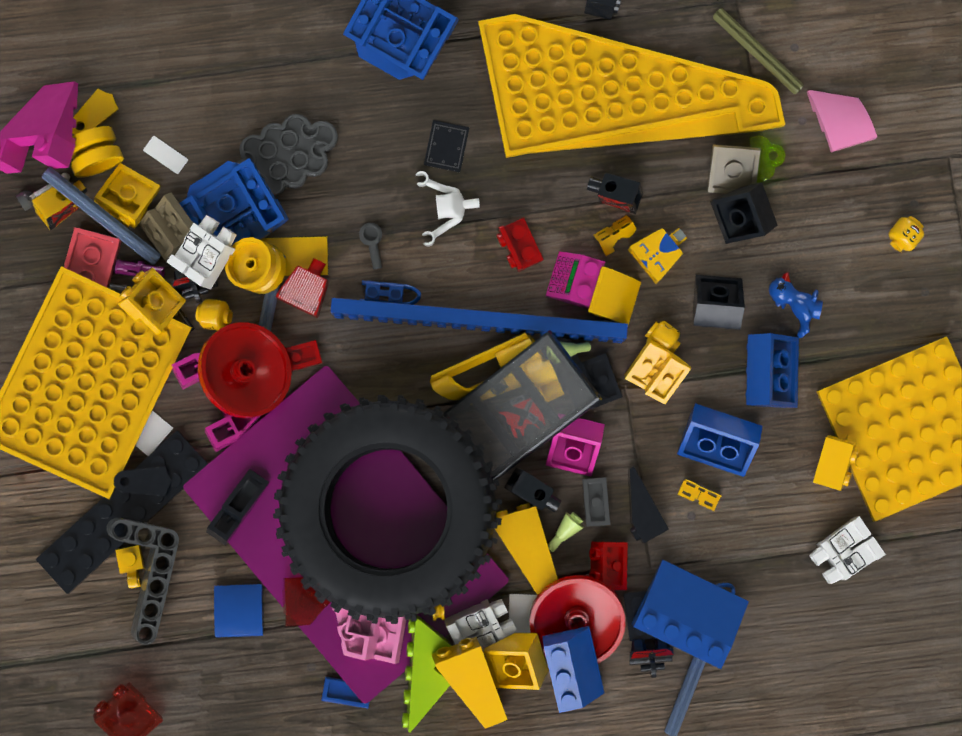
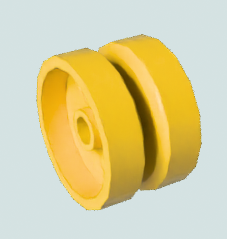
M110 126L91 128L72 136L76 141L71 168L74 176L77 178L103 173L119 165L124 160L120 147L113 145L116 141V136Z
M254 237L243 238L234 243L232 247L235 248V251L230 255L225 265V271L228 279L235 286L257 294H267L275 290L282 283L286 274V260L283 253L276 246Z

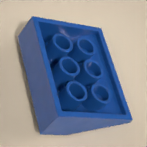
M662 559L631 624L633 627L722 669L732 648L749 601Z

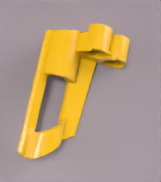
M524 333L431 376L430 384L432 389L447 399L460 400L481 383L465 388L456 383L452 377L495 357L502 368L535 342L531 335ZM542 349L521 365L547 402L565 395L551 361L546 358ZM513 373L504 378L509 387L502 393L522 386ZM491 388L481 398L486 400L497 395Z

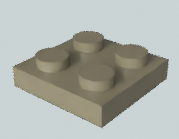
M713 144L707 191L726 194L740 187L755 184L758 174L760 148Z

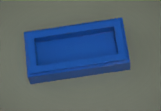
M325 677L321 701L369 708V702L366 704L362 703L343 679Z

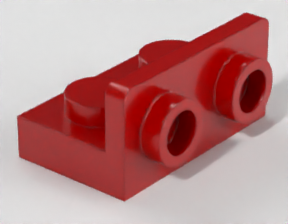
M524 218L498 228L499 234L496 235L501 247L506 246L509 252L506 258L512 269L516 267L517 272H520L544 260Z
M591 542L589 551L591 572L589 577L604 582L613 590H627L628 542Z

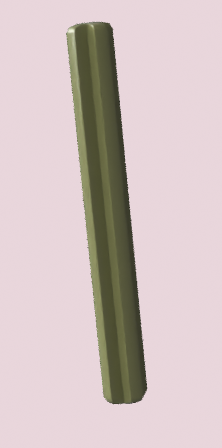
M723 8L716 11L713 19L793 94H797L803 88V83Z

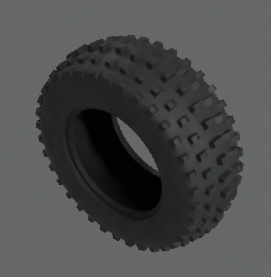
M378 395L377 402H371L363 397L359 398L360 405L353 407L344 403L340 405L341 412L337 414L332 412L325 413L323 415L326 420L319 426L316 423L314 425L311 424L307 428L310 431L306 439L301 437L296 440L295 444L299 448L295 454L290 453L285 459V462L289 463L287 471H282L277 478L282 480L281 490L277 489L274 494V499L279 500V508L275 509L273 518L279 519L281 526L276 528L277 539L282 538L284 540L285 546L281 547L283 557L289 555L293 562L289 565L293 575L299 573L303 577L300 581L303 584L302 587L305 590L312 587L316 591L314 596L317 597L319 602L323 603L325 600L332 602L330 607L335 612L339 613L343 608L348 610V615L352 616V619L359 620L360 615H364L373 624L378 623V618H386V622H391V624H398V617H405V620L411 619V621H416V614L423 612L424 615L429 614L431 616L436 614L435 606L439 604L442 607L446 604L448 606L452 605L453 602L450 597L454 594H465L469 590L465 584L469 580L473 582L475 578L479 579L481 574L477 572V569L480 565H484L485 562L489 563L491 556L486 553L489 547L492 548L493 543L497 544L498 539L492 536L494 529L501 525L502 520L501 518H496V509H499V505L502 504V499H495L494 492L497 490L496 486H499L498 479H491L490 472H492L491 467L493 463L492 461L485 463L482 457L484 455L483 450L485 449L480 443L475 446L471 441L473 439L471 436L472 431L467 429L463 432L459 428L458 418L454 415L448 420L444 417L443 412L440 411L441 407L436 406L434 411H432L423 403L424 400L417 399L415 404H411L402 395H398L397 401H390L385 395ZM392 449L409 452L420 457L435 471L446 494L447 519L438 543L428 555L411 565L388 569L366 564L346 550L338 539L332 524L331 499L340 476L354 461L375 451Z

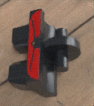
M174 271V280L171 281L172 287L181 296H185L186 299L195 297L196 302L201 303V295L208 294L209 289L199 286L180 271ZM216 280V282L214 283V285H213L212 288L218 287V282H217V280Z
M656 638L654 639L655 650H646L645 640H633L629 664L640 665L641 672L650 671L651 678H656V670H665V665L661 662H672V656H674L673 648H670L668 643Z

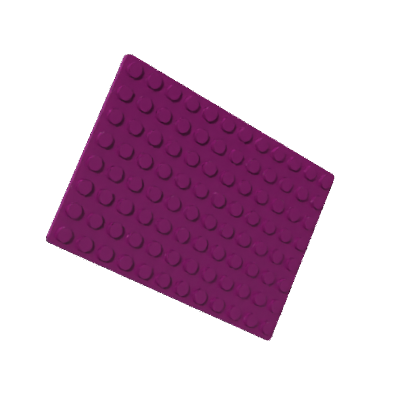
M324 366L237 441L187 481L183 488L212 522L221 510L224 502L249 469L269 482L248 516L228 543L361 702L366 704L405 672L406 666H410V657H407V643L411 642L412 633H408L409 620H406L399 663L393 664L377 659L365 661L345 656L341 646L342 639L337 630L338 621L336 613L330 607L332 602L325 600L323 603L319 602L317 597L314 596L316 591L312 587H309L307 590L302 587L303 584L300 581L303 577L301 574L293 575L289 566L293 563L289 555L285 557L282 555L281 547L285 546L284 540L282 538L277 539L276 528L281 527L279 519L273 518L275 509L279 508V500L274 499V494L277 489L281 490L282 480L277 478L282 471H287L289 464L285 462L287 455L290 453L295 454L299 448L295 444L296 440L301 437L304 439L308 437L310 431L307 428L311 424L314 425L316 423L319 426L326 420L323 416L325 413L332 412L337 414L341 412L340 405L344 403L353 407L360 405L358 400L330 367ZM380 450L357 459L340 476L331 499V518L338 539L346 550L358 560L379 568H400L423 559L438 543L446 524L447 505L400 450ZM492 558L489 563L485 562L484 565H480L477 569V572L481 574L479 579L475 578L473 582L469 580L465 584L469 589L465 594H454L450 597L453 604L450 606L446 604L444 606L445 619L474 605L481 604L486 599L489 600L508 583V577ZM423 612L417 614L444 637L449 634L445 621L441 618L433 621L432 615H424Z

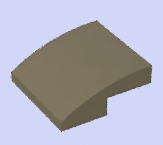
M172 193L164 195L154 209L147 211L139 223L165 261L169 259L171 254L177 253L193 224Z

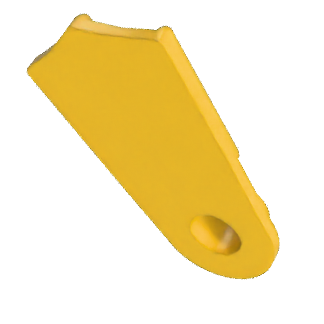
M97 89L73 117L76 120V127L79 123H83L85 125L84 129L77 130L76 127L72 128V134L75 135L95 128L114 114L119 108L115 103L113 95Z

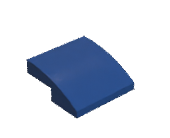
M262 584L214 586V626L216 638L263 636Z

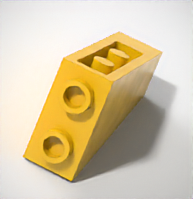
M530 503L517 506V512L508 514L507 510L497 512L496 518H501L502 520L501 525H498L495 530L538 595L547 585L558 580L537 508L535 506L531 507Z
M477 637L465 638L456 645L442 647L431 654L438 671L485 729L507 720Z

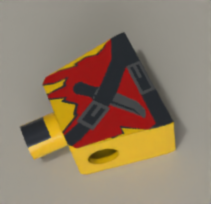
M80 180L73 184L83 193L87 192L86 187ZM54 187L32 200L36 214L50 231L79 209L77 205Z

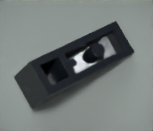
M632 467L628 469L630 523L633 526L630 528V531L636 541L641 540L642 543H646L669 530L636 469Z

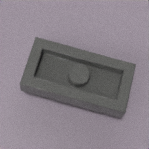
M606 477L582 479L586 527L610 525Z

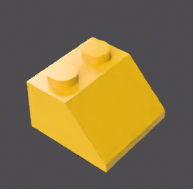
M514 633L484 649L496 688L540 690L548 673V667L537 633Z

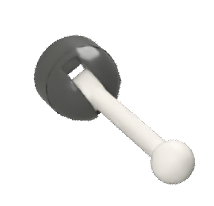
M68 173L61 174L66 180H70ZM48 184L34 193L25 190L15 196L23 209L27 211L33 207V199L53 186Z

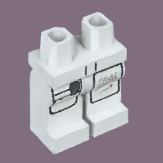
M206 215L199 225L192 224L191 230L185 236L183 244L175 255L171 254L167 263L185 274V276L199 286L211 290L230 255L235 251V248L231 245L237 234L223 227L218 236L213 233L220 223Z
M860 516L853 517L823 541L816 544L818 548L809 555L816 566H819L826 560L830 564L831 568L822 573L828 584H833L839 580H847L870 563L886 555L875 538L869 537L871 532Z
M486 599L481 604L474 605L444 620L455 645L465 638L477 637L483 654L486 647L517 632L511 618L500 624L497 620L498 617L508 613L502 599L491 603Z

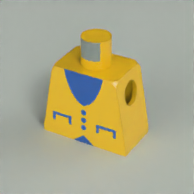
M661 228L632 244L628 251L653 282L657 284L683 255L678 246L687 237L680 228L670 235Z

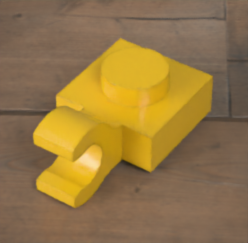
M137 545L115 550L120 574L127 573L128 587H141L138 570L145 569L141 546Z

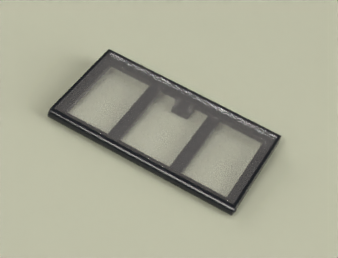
M549 330L443 414L448 420L453 415L458 418L459 428L463 432L467 429L472 431L471 436L473 439L471 441L475 446L481 443L485 448L483 450L484 455H482L485 463L490 461L493 463L490 475L491 479L495 480L499 479L594 407L602 398L552 331Z

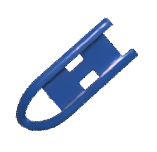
M362 280V285H366L365 299H360L363 301L414 305L421 298V292L411 285ZM380 287H389V290H381ZM404 289L412 290L417 294L414 300L402 302ZM386 296L389 298L388 301L379 300V297Z

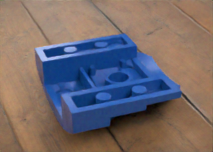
M361 0L343 35L355 41L360 58L398 80L414 75L424 80L459 19L426 0Z
M251 158L240 164L227 161L207 176L190 185L187 198L179 203L195 224L199 225L206 215L218 221L220 224L213 233L218 236L223 227L237 234L231 246L243 238L254 237L262 240L289 220L278 199H275Z

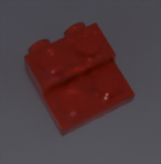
M130 682L125 686L123 684L117 686L112 693L113 697L107 702L105 700L99 702L94 708L95 713L93 714L94 722L109 736H147L163 721L162 716Z

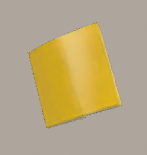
M602 266L588 312L615 323L629 325L641 282Z
M649 339L624 376L626 380L645 389L646 395L666 404L689 373L691 367L677 355Z

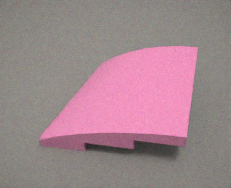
M813 90L807 91L812 110L816 112L821 131L825 132L831 152L877 138L873 123L859 98Z
M343 608L339 613L335 612L338 621L337 630L342 639L341 646L345 656L365 661L377 659L393 664L399 663L406 625L405 617H398V624L386 622V618H378V623L373 624L364 615H360L359 620L352 619V616L348 615V610Z

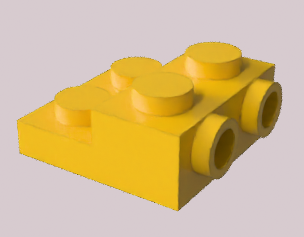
M119 163L95 195L94 202L127 228L130 226L135 229L147 213L148 206L160 191V185Z
M154 268L146 272L141 270L132 279L135 283L132 288L128 286L119 295L122 300L118 305L134 321L140 318L157 335L164 330L186 300Z

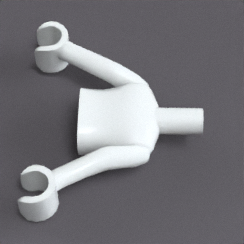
M419 171L416 173V176H424L426 178L424 182L417 183L419 187L427 185L440 192L448 193L436 195L438 220L453 218L433 232L426 231L422 234V236L430 235L432 237L431 242L423 243V245L430 247L434 244L436 237L462 221L465 209L480 208L479 198L464 200L459 189L432 181L426 172Z

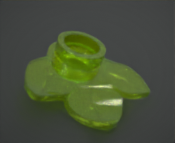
M754 136L749 139L752 148H760L761 150L756 183H760L773 177L776 167H779L785 161L786 154L780 145L771 144L766 137ZM773 151L778 154L775 160L769 158V154Z

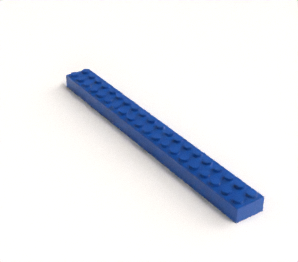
M332 298L331 314L336 319L349 317L350 320H358V318H363L364 321L373 322V319H376L381 323L393 321L394 324H402V322H408V325L422 323L426 327H431L433 324L439 328L452 326V329H461V327H467V330L475 331V328H479L484 332H490V330H496L497 333L511 331L510 334L524 332L531 336H534V333L542 336L551 330L556 338L569 336V339L577 340L581 337L586 341L598 339L599 342H607L608 340H613V343H622L627 339L628 324L341 298Z

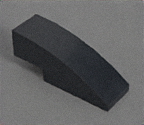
M249 469L209 524L206 533L226 546L248 516L269 482Z

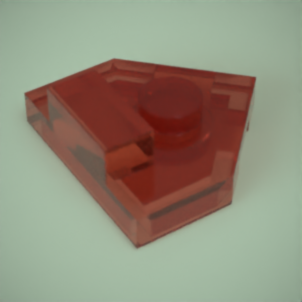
M303 577L283 578V614H285L286 627L311 625L323 609L330 604L328 600H325L323 603L319 602L317 597L314 596L316 591L312 587L305 590L300 582Z

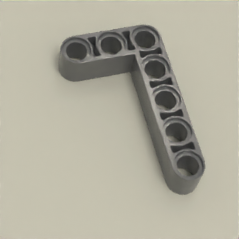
M114 518L107 524V533L111 538L150 547L131 627L132 637L140 644L149 645L157 637L179 544V536L174 530L166 527L123 518ZM123 523L125 526L124 532L116 536L114 532L115 526ZM146 528L148 531L147 537L144 540H139V530ZM169 533L171 540L168 544L163 545L161 537L163 534ZM164 556V566L157 568L155 565L157 558ZM159 580V589L152 592L150 590L151 582ZM153 603L154 611L149 615H145V607ZM143 627H148V635L145 638H140L139 631Z

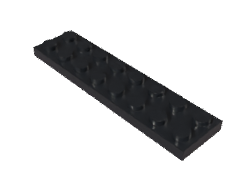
M177 430L135 468L144 469L165 466L172 481L166 496L123 493L115 488L110 499L103 497L37 557L36 561L66 594H70L116 552L115 550H118L126 543L111 538L108 535L107 524L111 519L123 518L143 523L149 522L184 490V484L208 465V462ZM125 477L121 481V485L128 486L129 479ZM123 523L117 524L114 528L116 536L121 535L125 530Z

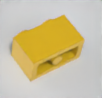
M828 435L823 445L813 483L839 491L844 486H848L852 473L848 472L851 463L855 464L859 450L855 449L856 443Z

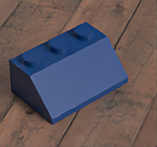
M773 333L748 335L746 405L798 408V337Z
M695 403L677 455L744 477L759 447L763 426Z
M589 626L542 636L559 713L583 708L604 694Z

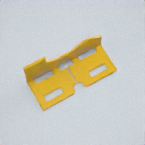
M627 215L614 222L613 226L606 227L593 235L600 243L605 256L615 251L613 247L619 239L629 238L635 233L636 227Z
M684 479L677 494L691 501L697 499L699 500V505L712 511L715 510L720 497H722L687 479ZM688 482L690 484L695 485V488L687 485L686 483ZM698 488L704 489L705 492L698 490ZM685 491V492H687V493H689V494H691V495H690V497H689V496L683 494L682 492ZM708 492L716 495L717 497L715 498L709 495ZM707 501L713 504V506L706 505L704 502Z

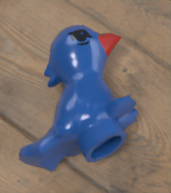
M787 272L782 277L771 282L769 285V295L775 301L777 307L781 306L784 309L786 304L790 305L794 315L800 322L797 336L803 338L810 332L811 318L820 319L823 301L817 300L818 290H815L811 295L795 289L791 283L789 272Z

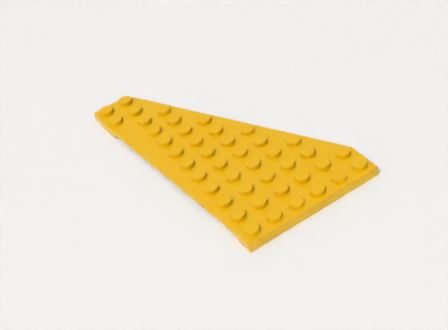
M517 14L478 21L506 158L530 153L757 132L785 126L778 91L766 81Z

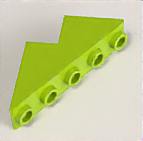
M417 614L416 621L409 619L408 633H412L411 642L407 643V657H410V666L405 668V680H409L408 689H404V704H407V713L402 715V727L407 728L410 733L450 686L436 668L431 654L442 647H450L452 645L449 640Z

